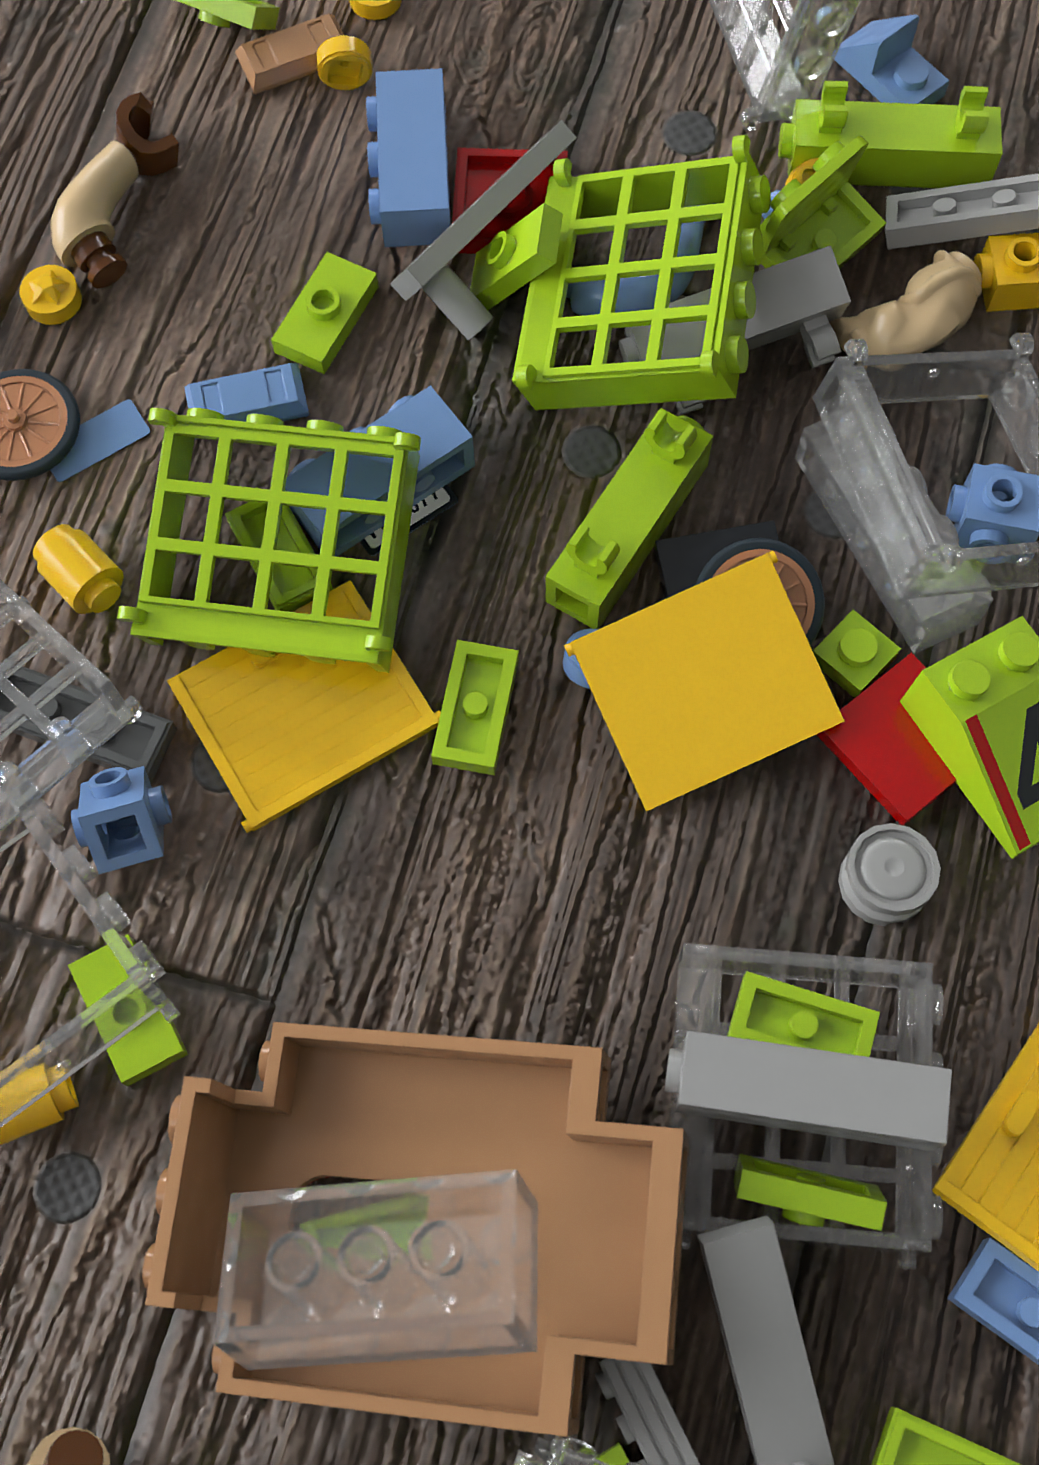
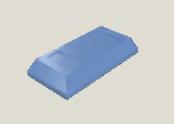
M288 363L196 382L184 387L188 409L204 408L223 414L225 420L246 422L247 415L249 414L270 415L282 421L310 416L298 363Z

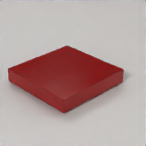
M457 148L452 223L528 150ZM563 151L458 253L476 254L488 245L499 232L507 231L545 203L549 177L554 176V161L568 158V151Z
M912 652L840 710L845 722L816 734L891 816L903 826L956 783V778L900 703V700L921 671L926 669Z

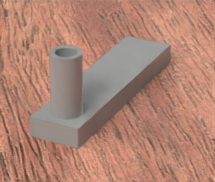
M562 120L559 121L390 283L405 301L422 288L467 340L474 337L493 318L492 314L447 263L577 138Z
M1039 174L887 196L885 220L887 222L885 225L887 248L895 249L1039 229Z
M763 1216L697 1235L755 1465H834L773 1222L768 1216Z

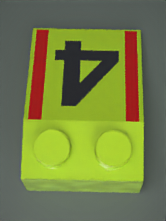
M1021 616L922 670L900 700L905 710L956 778V784L1011 859L1039 843V636L1025 618Z

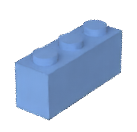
M443 69L376 72V96L366 97L369 132H377L378 142L367 143L370 178L379 177V188L369 189L368 191L371 224H381L385 247L430 245L451 225Z
M431 385L415 396L408 395L399 399L392 405L387 414L370 425L357 427L349 431L366 434L367 428L370 426H386L420 436L421 446L420 451H418L420 459L413 506L475 466L473 436ZM326 452L316 459L310 458L299 463L287 477L285 491L328 496L335 452ZM349 454L343 497L387 502L393 458ZM289 506L296 520L316 546L321 549L326 510ZM341 512L335 556H339L384 526L385 516Z

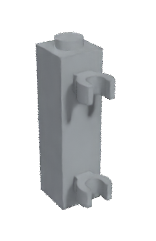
M831 245L755 272L752 283L756 293V311L752 319H747L745 331L748 351L801 332L805 352L812 369L835 361L834 355L839 354L841 349L837 336L829 322L841 318L851 299ZM711 288L671 302L669 308L708 305ZM707 321L666 324L661 360L700 357ZM651 325L625 328L624 334L626 338L619 340V347L624 362L646 360ZM706 400L675 402L679 414L684 415L703 408L702 402Z
M687 1030L683 1050L669 1049L664 1092L678 1094L676 1113L935 1151L947 1144L952 1069Z

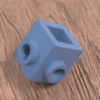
M974 463L963 486L954 484L949 496L946 521L955 522L952 546L968 548L972 553L982 557H999L1004 555L1025 559L1039 537V475L1018 472L1011 466L1004 464L981 465Z
M144 766L130 770L114 767L98 772L89 781L81 783L78 809L71 810V821L79 845L82 848L89 847L98 874H103L164 856V825L172 823V814L163 786L160 785L152 788Z

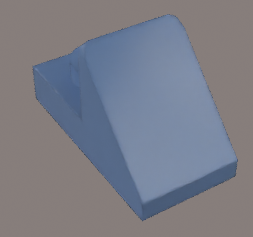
M915 14L872 21L832 49L831 57L880 102L934 104L945 96L949 80L911 47L919 22V16Z

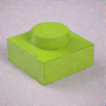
M853 609L813 650V653L821 670L855 698L867 689L897 658L901 648Z

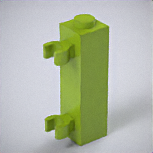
M824 81L821 100L796 99L791 123L781 124L778 155L779 158L788 159V176L803 162L819 158L835 142L840 141L846 146L856 136L861 135L869 144L848 180L851 185L944 188L991 181L1003 154L1001 107L984 106L988 95V87L964 86L959 105L845 101L848 81Z
M660 408L547 573L545 602L590 628L599 629L654 547L655 540L660 538L708 466L713 435L706 432L694 419L683 415L676 416Z

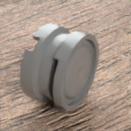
M889 823L873 826L859 835L841 864L838 882L843 900L855 915L868 923L886 926L896 922L905 923L920 912L939 885L941 867L935 849L923 835L910 827Z

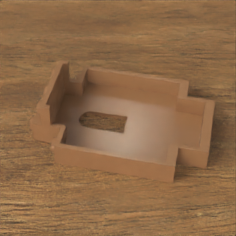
M273 1022L271 1039L264 1042L259 1055L258 1072L260 1080L264 1082L262 1092L237 1090L211 1078L184 1076L181 1095L174 1099L169 1114L168 1134L172 1143L169 1167L161 1173L156 1189V1209L160 1215L156 1242L149 1247L143 1264L142 1278L143 1284L147 1289L145 1305L227 1314L226 1327L219 1331L212 1353L213 1372L218 1374L215 1391L218 1393L564 1437L576 1435L579 1433L585 1356L662 1365L674 1364L690 1138L685 1130L680 1128L606 1122L611 1058L603 1048ZM327 1177L429 1186L421 1259L324 1249L309 1245L300 1236L295 1225L294 1208L299 1195L308 1184L319 1178Z

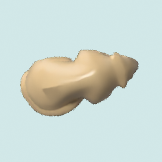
M939 250L934 255L933 264L920 269L909 280L905 294L897 301H890L866 309L857 316L832 320L829 324L837 336L841 349L846 354H849L858 365H864L865 361H871L882 366L899 365L916 354L940 345L967 323L977 298L982 291L981 273L976 264L965 254L955 251L947 253L944 250Z

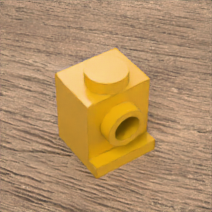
M1039 232L988 236L982 253L976 254L973 260L981 273V288L986 312L1039 308Z

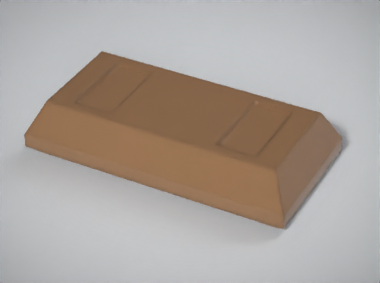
M328 13L241 44L235 51V54L254 95L317 73V50L320 45L332 37L344 36L335 16Z

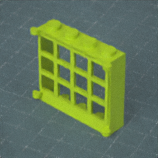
M748 135L733 137V156L578 175V177H572L571 175L572 163L570 159L564 158L554 161V176L549 177L545 203L563 213L557 259L555 265L530 281L512 382L535 410L736 398L739 373L746 372L749 360L748 345L745 338L747 319H752L756 311V293L752 281L754 267L760 265L763 260L764 247L760 231L762 213L769 211L771 203L768 178L765 175L760 176L749 152L750 139ZM722 219L717 253L677 257L682 223ZM667 225L662 259L623 262L629 229ZM614 231L608 264L571 268L577 235ZM714 269L708 305L669 308L674 273ZM659 275L654 309L615 313L621 278ZM605 280L600 314L563 317L568 283ZM707 321L700 357L661 360L666 324ZM651 325L645 361L606 364L612 328ZM597 330L591 365L554 368L560 333Z
M150 408L148 422L152 425H162L165 429L137 607L119 606L118 620L133 622L130 635L151 645L163 646V641L166 639L181 641L191 647L205 650H215L216 645L242 648L251 654L264 657H275V653L305 656L311 661L324 664H336V660L361 662L368 664L376 671L389 673L420 454L418 453L421 446L420 436L386 426H370L365 434L345 432L343 426L325 420H309L305 428L285 426L281 419L264 414H249L245 422L225 420L223 414L204 408H189L186 416L177 415L173 411L163 408ZM195 438L218 441L212 483L188 481ZM234 442L276 446L270 489L227 485ZM291 448L335 452L328 496L285 491ZM349 454L393 458L387 502L343 497ZM186 495L210 498L203 542L179 539ZM225 499L268 504L261 548L218 544ZM283 505L326 510L320 555L276 550ZM341 512L385 516L379 561L335 556ZM177 553L201 556L194 601L170 598ZM216 558L259 562L252 607L209 603ZM274 564L317 569L311 614L267 609ZM332 571L377 575L370 621L326 616Z

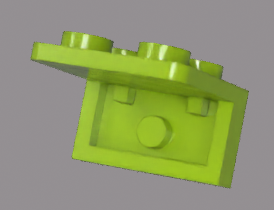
M861 135L856 136L846 146L840 141L832 144L814 163L812 168L816 172L802 185L797 179L792 180L773 198L770 207L774 211L760 225L764 247L761 265L765 269L830 245L840 269L883 230L887 222L848 182L869 144Z

